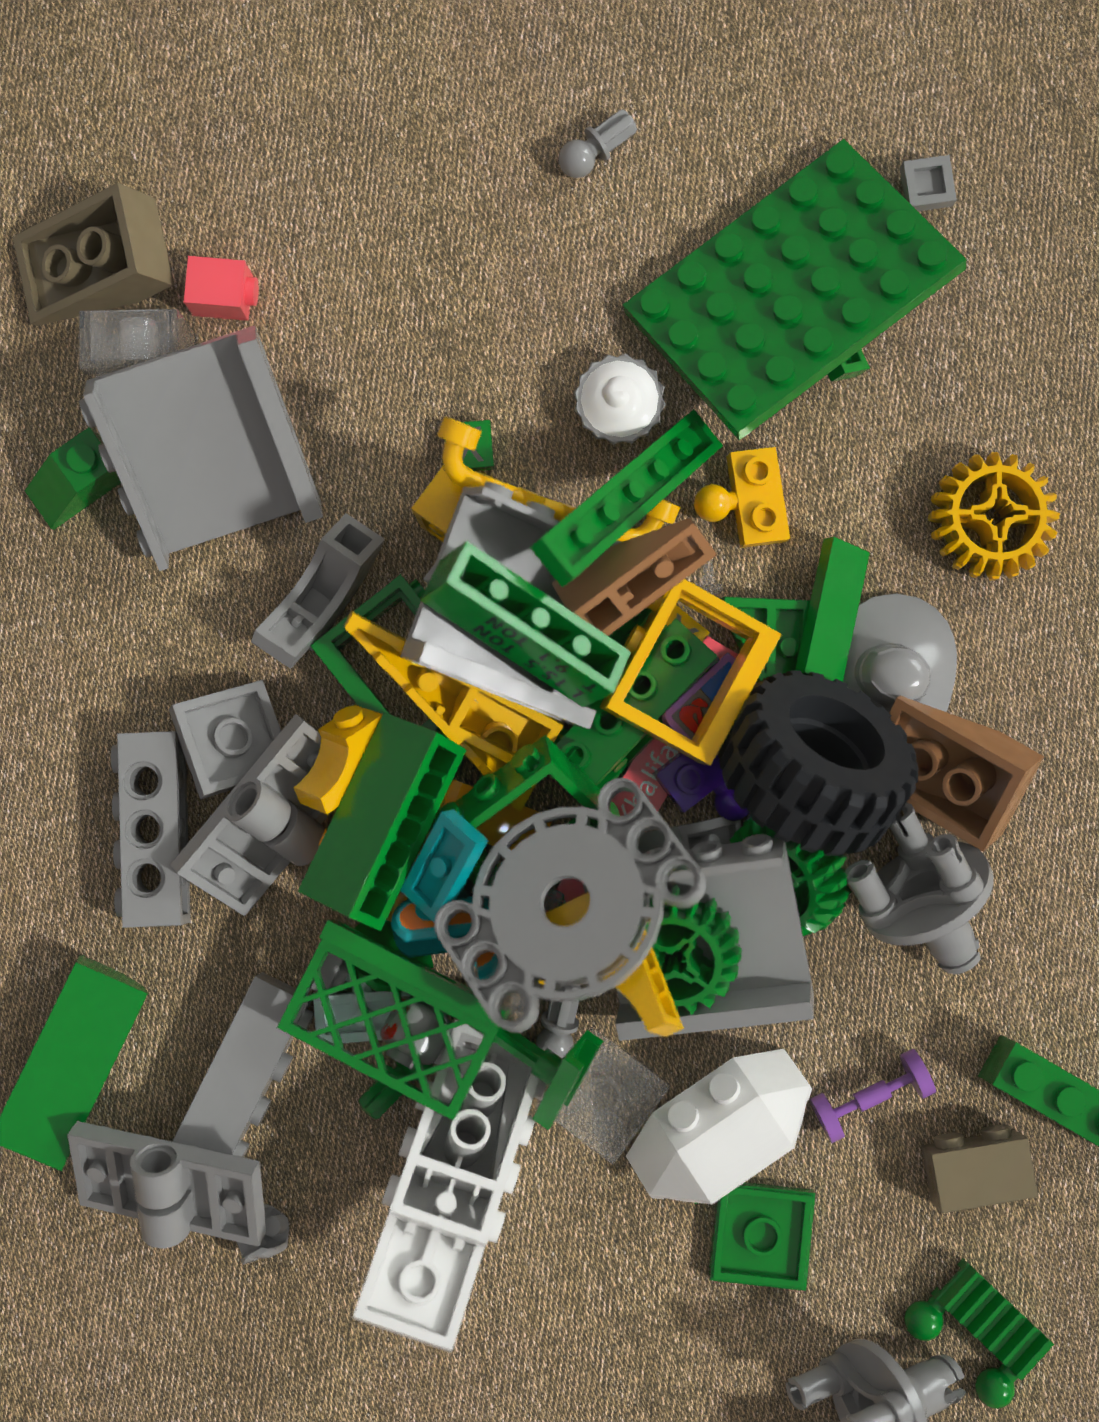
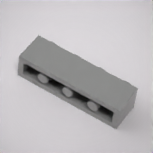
M264 972L254 977L172 1142L197 1146L234 1156H245L250 1144L243 1141V1138L250 1124L257 1127L260 1125L272 1101L265 1097V1094L272 1080L279 1083L282 1081L293 1059V1056L286 1052L294 1037L278 1029L277 1026L296 988ZM312 1001L303 1003L294 1020V1023L305 1029H308L314 1017V1012L308 1010Z

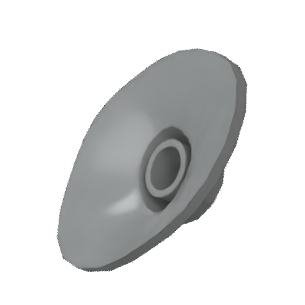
M898 593L874 596L859 604L843 682L848 684L847 688L857 693L859 691L863 692L871 698L870 702L878 708L882 706L889 713L896 698L899 696L947 712L957 670V650L954 635L948 621L934 606L924 600Z

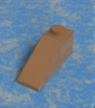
M687 518L610 546L563 588L556 580L551 584L567 609L609 636L714 558L717 553L692 519Z

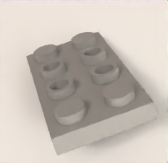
M295 714L170 864L174 871L230 908L246 916L290 862L296 866H304L310 863L319 848L318 844L325 831L322 823L329 814H324L300 804L293 787L308 774L316 761L321 744L319 731Z
M77 1121L67 1134L79 1204L139 1219L141 1237L147 1245L154 1248L173 1247L181 1243L190 1231L259 1247L266 1234L260 1161Z

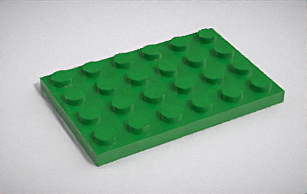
M842 139L623 304V308L627 317L740 441L965 271L967 259L845 139Z

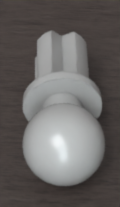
M624 109L618 110L597 127H587L584 130L587 138L586 141L575 139L564 144L558 157L561 170L569 177L582 178L587 176L594 168L596 156H599L603 161L610 159V152L632 137L637 131L636 124L631 115Z
M580 985L562 986L559 991H574L581 989ZM550 1001L548 1011L544 1012L541 1016V1024L545 1029L539 1033L536 1039L538 1047L542 1050L548 1048L563 1058L574 1045L571 1034L575 1033L579 1027V1021L576 1018L579 1001Z

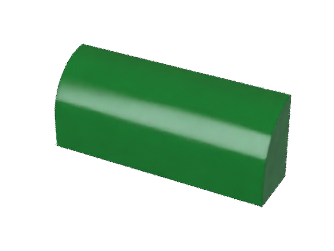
M384 712L297 892L351 919L381 931L467 749L436 731Z
M81 954L79 955L0 1115L1 1147L62 1171L70 1155L67 1134L77 1121L86 1122L148 995V991L141 984L111 967Z

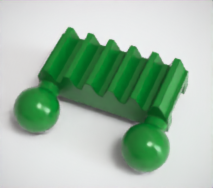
M962 1258L957 1264L960 1269L941 1290L936 1287L931 1292L932 1297L928 1301H916L907 1308L904 1315L905 1327L915 1339L930 1341L935 1339L942 1331V1315L946 1311L951 1313L961 1325L1003 1363L999 1368L991 1367L983 1370L975 1382L976 1394L980 1401L990 1408L1000 1409L1009 1405L1013 1400L1015 1394L1014 1382L1018 1378L1023 1380L1054 1344Z

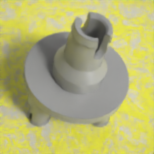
M906 803L902 808L905 815L902 817L899 813L890 825V829L899 844L897 850L899 856L883 866L877 873L875 866L869 860L857 861L851 864L845 871L848 878L847 882L860 903L858 911L872 936L892 945L907 946L926 943L930 953L939 962L937 965L949 974H961L971 970L981 959L980 953L976 951L980 948L979 940L975 938L969 921L982 909L991 894L994 883L993 871L987 858L978 848L967 843L958 842L956 837L951 834H942L933 838L931 834L926 833L915 814L913 806L910 803Z
M855 1339L843 1344L834 1354L823 1358L818 1367L798 1376L788 1378L789 1382L786 1383L788 1397L798 1410H805L808 1406L833 1396L840 1422H928V1417L946 1409L951 1404L958 1403L966 1394L964 1389L959 1388L952 1391L948 1388V1386L956 1381L965 1378L962 1369L952 1357L945 1354L935 1355L930 1360L919 1362L903 1370L885 1349L866 1339Z

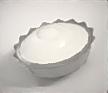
M626 353L618 357L607 354L601 361L591 362L588 371L579 375V386L573 392L577 401L574 411L581 417L582 427L590 430L596 439H606L613 445L620 442L632 444L638 437L648 436L651 428L660 423V413L666 406L662 397L665 387L658 381L657 371L648 368L643 359H632Z

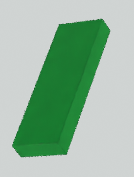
M836 537L823 539L795 671H801L803 675L811 672L823 674L827 680L833 681L837 679L843 682L870 552Z

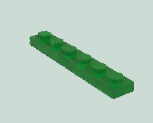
M693 409L529 548L563 588L723 446L722 443Z

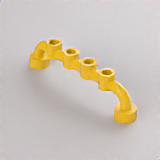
M444 416L437 436L446 440L442 454L443 466L454 484L462 489L464 487H484L486 481L502 485L513 491L511 499L525 506L527 501H532L555 511L553 519L561 521L576 508L466 468L462 459L463 451L465 448L475 451L482 431ZM663 499L647 513L643 524L637 528L629 529L617 541L623 542L662 528L664 522L673 524L681 507Z

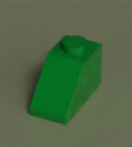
M86 428L50 453L25 489L26 494L52 530L121 484L116 471L111 473L107 471L99 451V445L103 444V440L92 428Z

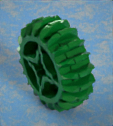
M751 817L734 833L730 843L742 842L745 838L757 834H766L774 838L776 832L767 826L760 827ZM790 840L787 843L785 842L804 937L819 930H824L846 907L845 902L852 892L847 886L846 869L842 868L847 856L842 854L838 856L825 855L823 850L812 853L800 849V844Z
M676 884L671 888L670 894L680 895L681 891ZM715 897L705 903L698 902L689 908H677L664 903L663 919L656 941L652 946L677 1011L678 1006H684L691 1015L697 1010L698 1002L711 1008L712 1004L715 1003L716 995L725 997L729 991L730 982H734L738 976L739 966L737 964L741 961L742 948L737 944L739 943L740 934L737 927L730 926L731 916L729 911L716 913L717 902ZM650 898L649 907L653 908V899ZM647 922V924H646V927H645L646 932H647V929H648V926H649V923H650V922ZM699 935L709 944L714 955L712 961L703 956L704 950L696 944Z

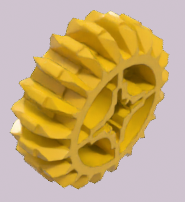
M998 452L990 453L987 456L986 462L979 454H976L968 460V466L959 462L952 468L954 477L945 475L939 481V485L944 492L933 494L931 502L942 509L932 511L928 515V520L933 523H941L942 527L933 531L931 538L939 540L945 537L948 544L940 549V555L944 557L954 551L958 555L953 562V568L956 570L962 568L967 562L971 563L969 569L970 577H979L985 568L986 575L990 581L999 579L1002 571L1008 578H1013L1019 574V566L1029 570L1036 565L1034 556L1043 557L1049 552V548L1044 541L1056 538L1058 532L1046 523L1058 520L1061 513L1055 510H1048L1047 505L1057 499V494H1043L1041 488L1048 483V477L1042 476L1034 481L1030 477L1034 472V464L1028 463L1021 470L1017 469V455H1010L1002 465ZM985 481V491L980 493L979 505H971L967 509H959L961 498L967 487L971 484ZM1007 487L1017 494L1023 505L1011 501L1007 493ZM994 508L996 510L994 514L999 513L1001 518L1005 519L993 525V519L988 520L986 515L982 514ZM1020 524H1027L1025 535L1017 548L1010 552H1003V542L1007 540L1008 529L1015 528ZM962 527L971 528L977 532L980 537L981 547L969 539Z

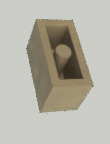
M992 1125L982 1128V1135L963 1138L962 1133H946L935 1136V1143L921 1145L931 1203L943 1214L1039 1197L1028 1138L1015 1129L1011 1130L1010 1125Z

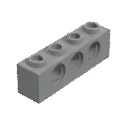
M177 732L117 734V745H113L111 748V767L114 773H118L119 792H115L112 797L113 818L115 821H120V840H116L113 847L115 868L121 869V888L116 889L114 898L116 916L122 917V928L180 926L191 923L190 882L178 875L170 865L188 844L186 758ZM151 768L158 776V786L154 792L146 795L141 791L138 781L141 773ZM148 816L154 817L160 827L158 837L151 843L145 841L140 834L141 822ZM148 864L156 866L161 874V882L154 891L147 889L141 880L142 870Z

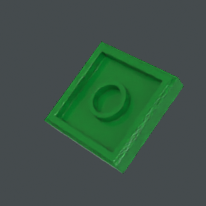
M744 1182L716 1201L709 1279L711 1281L806 1291L816 1194L814 1190Z

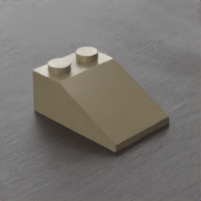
M116 183L12 237L30 324L35 326L139 303L174 286L156 199L120 183Z

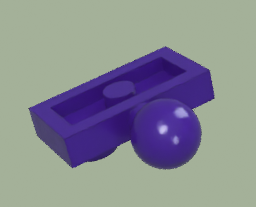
M719 751L711 766L700 764L679 752L652 773L680 812L685 813L706 795L714 791L716 794L714 799L715 809L721 817L729 821H738L749 814L746 808L741 809L734 800L733 789H727L722 775L723 770L720 769Z

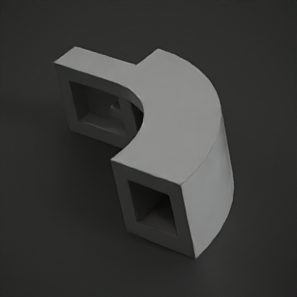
M345 513L321 538L307 569L286 598L254 631L251 643L291 669L308 649L313 651L310 645L327 633L340 617L368 574L385 539Z

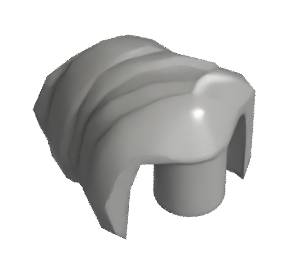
M264 1204L266 1234L259 1247L236 1242L242 1255L240 1259L242 1265L254 1262L258 1258H272L273 1255H277L287 1248L289 1236L288 1218L275 1207Z

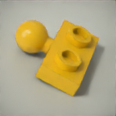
M776 447L730 452L726 456L731 491L728 492L724 487L716 484L702 487L694 498L696 513L705 521L717 522L724 519L730 510H734L740 548L787 542L790 540Z

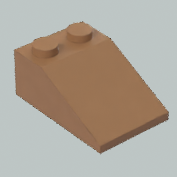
M903 696L897 697L890 711L891 721L895 725H901L906 732L907 743L913 745L916 752V762H918V782L916 783L914 793L907 803H910L917 813L984 852L1003 835L1044 756L1000 731Z

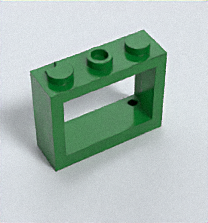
M400 574L353 612L375 622L403 600L416 616L421 602L420 599L425 589L417 579L408 584ZM347 616L310 646L358 706L381 714L385 712L392 715L340 650L354 639L344 628ZM428 719L421 725L436 732L441 731L431 719Z
M544 735L533 744L521 747L512 759L496 772L481 777L473 789L456 802L445 804L437 812L432 822V829L441 812L452 809L458 812L476 829L548 774H551L586 808L598 810V796L601 790ZM611 801L610 810L612 814L620 816L618 807ZM573 818L567 824H575L576 818ZM590 819L591 827L598 829V821ZM484 849L468 877L474 884H476L483 862L489 855ZM499 863L494 867L487 886L493 885L496 873L501 866Z

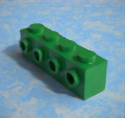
M675 618L669 626L665 624L623 702L662 723V715L720 659ZM604 698L585 706L596 711L590 730L578 726H573L570 730L563 728L554 742L600 790L606 783L616 779L654 739L599 708Z

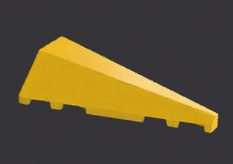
M353 611L350 612L344 628L450 740L467 749L465 756L483 775L496 772L508 763L521 747L533 744L544 735L553 743L555 742L564 726L559 720L401 658L406 639ZM536 784L510 804L515 809L521 811Z

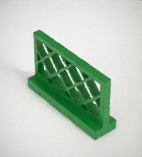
M328 920L319 936L322 940L277 1028L454 1121L501 1027L497 1026L490 1019L471 988L411 957L408 958L403 953L339 920ZM328 953L346 962L351 978L350 982L329 989L325 988L320 969ZM356 967L371 975L359 978ZM379 978L389 983L395 1004L369 1012L361 984ZM315 981L318 992L307 996ZM353 987L362 1015L336 1023L328 995ZM399 989L415 998L402 1001ZM320 998L328 1027L311 1032L294 1023L303 1003ZM423 1001L433 1006L439 1027L412 1036L405 1006ZM501 1005V1014L506 1020L511 1009ZM397 1009L406 1038L380 1047L371 1018ZM443 1012L459 1021L446 1024ZM364 1020L372 1050L354 1055L344 1049L338 1029ZM468 1024L485 1033L476 1053L457 1059L449 1029ZM330 1032L333 1043L318 1035ZM441 1032L450 1061L424 1070L414 1041ZM408 1043L416 1073L398 1078L388 1072L382 1052ZM374 1055L377 1066L362 1058ZM471 1061L463 1077L459 1064ZM452 1067L458 1089L449 1105L432 1096L426 1075ZM419 1078L422 1090L409 1084L407 1081Z

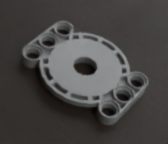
M618 778L606 783L601 789L598 796V810L586 807H558L534 814L511 828L494 845L483 862L473 891V903L469 904L458 900L445 904L436 915L434 929L437 937L490 1019L497 1026L512 1033L523 1032L536 1022L539 1014V998L548 1001H579L601 995L625 981L643 963L654 945L663 919L664 903L677 908H689L697 904L705 893L706 879L701 869L639 786L632 780ZM625 791L633 793L636 797L634 809L625 816L613 815L610 810V803L614 796ZM562 818H576L575 824H560L548 827L546 824L547 822ZM590 819L598 821V829L591 827ZM535 828L536 833L522 840L512 851L509 849L520 836ZM649 830L661 831L665 836L663 848L654 855L641 854L638 849L640 837ZM501 856H503L505 860L496 873L493 885L487 886L494 867ZM679 869L691 871L694 875L692 889L684 895L676 896L670 894L667 889L669 876ZM563 879L581 881L586 885L590 894V905L586 915L579 922L571 926L560 927L552 924L544 912V899L550 888ZM484 898L490 900L489 910L484 909ZM649 898L653 899V908L649 907ZM469 913L472 919V926L468 934L459 939L452 938L448 931L450 920L456 914ZM647 922H650L646 932V936L644 937L643 941L641 942V944L635 952V948L637 947L638 943L643 937ZM484 953H495L498 958L496 973L488 979H478L474 972L476 960ZM628 959V961L615 974L602 980L603 977L618 969ZM539 980L544 981L543 989L539 988ZM586 983L589 985V987L574 991H559L562 986H578ZM513 993L522 994L526 1002L523 1015L515 1021H506L501 1014L503 1000Z

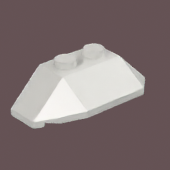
M785 1049L733 1057L652 1112L626 1157L651 1198H667L684 1202L713 1204L794 1149L803 1121L807 1100L809 1101L812 1088Z

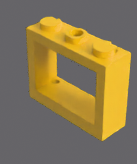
M684 579L647 607L652 612L643 627L637 624L632 629L623 646L631 651V654L614 693L604 697L599 708L692 760L711 766L782 634ZM678 601L746 639L692 740L623 702Z

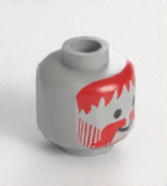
M404 996L401 998L402 1001H406L415 997ZM423 1001L405 1006L412 1036L439 1027L433 1006ZM397 1009L391 1011L380 1031L382 1040L387 1044L406 1038ZM443 1012L446 1024H450L451 1021L447 1018L448 1014ZM441 1032L414 1041L424 1065L434 1063L445 1045ZM408 1043L389 1049L386 1053L393 1060L412 1069L414 1062Z

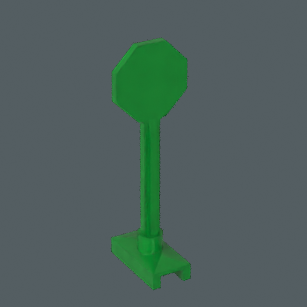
M385 921L381 931L363 923L355 927L360 932L401 952L394 941L390 921ZM431 955L411 957L432 969L434 968ZM356 967L359 978L371 975ZM379 978L365 983L376 992H391L389 983ZM500 1028L494 1042L532 1068L531 1074L548 1085L533 1116V1120L549 1131L563 1105L568 1106L573 1100L603 1040L586 1030L563 1058L548 1048L542 1050L518 1032L512 1033L503 1028Z

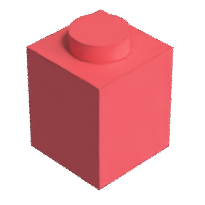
M188 256L184 304L191 314L198 317L249 321L250 306H256L258 302L259 283L258 278L253 277L245 260Z

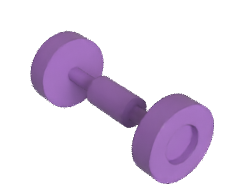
M915 1049L900 1054V1060L906 1072L905 1075L888 1083L881 1080L853 1094V1100L835 1109H832L823 1092L809 1099L819 1123L831 1143L845 1137L837 1118L858 1108L863 1112L892 1098L891 1092L909 1083H912L922 1099L936 1093L933 1080Z

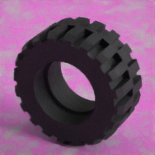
M788 671L783 674L780 672L766 677L754 685L719 750L720 769L723 770V780L727 789H733L736 803L741 809L746 808L752 814V820L760 827L767 826L776 832L775 837L786 843L791 840L800 844V849L812 853L823 850L825 855L838 856L844 853L847 855L866 850L867 847L874 846L880 841L910 799L918 782L916 752L913 745L907 743L906 732L901 725H895L891 721V714L882 706L878 708L870 702L871 698L863 692L859 691L857 693L847 688V683L837 679L830 681L825 679L823 674L814 672L803 675L801 671Z

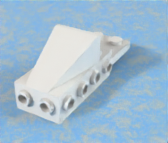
M468 1024L453 1028L450 1034L457 1059L476 1053L484 1037L482 1033ZM493 1042L454 1121L418 1102L416 1103L415 1108L424 1112L418 1129L409 1126L407 1128L399 1152V1156L407 1158L401 1177L392 1174L385 1191L382 1204L390 1206L389 1214L353 1315L355 1320L450 1353L455 1344L484 1249L488 1241L497 1242L506 1213L498 1211L503 1192L512 1194L521 1165L514 1163L513 1160L518 1145L527 1146L535 1121L532 1116L528 1115L533 1098L541 1100L547 1085L531 1074L532 1068L495 1042ZM445 1045L434 1064L440 1065L450 1061ZM471 1061L459 1064L463 1077ZM452 1067L438 1071L434 1083L428 1081L432 1096L449 1105L458 1089Z

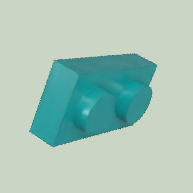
M454 809L441 812L400 891L431 921L435 922L438 911L445 904L456 901L488 840Z

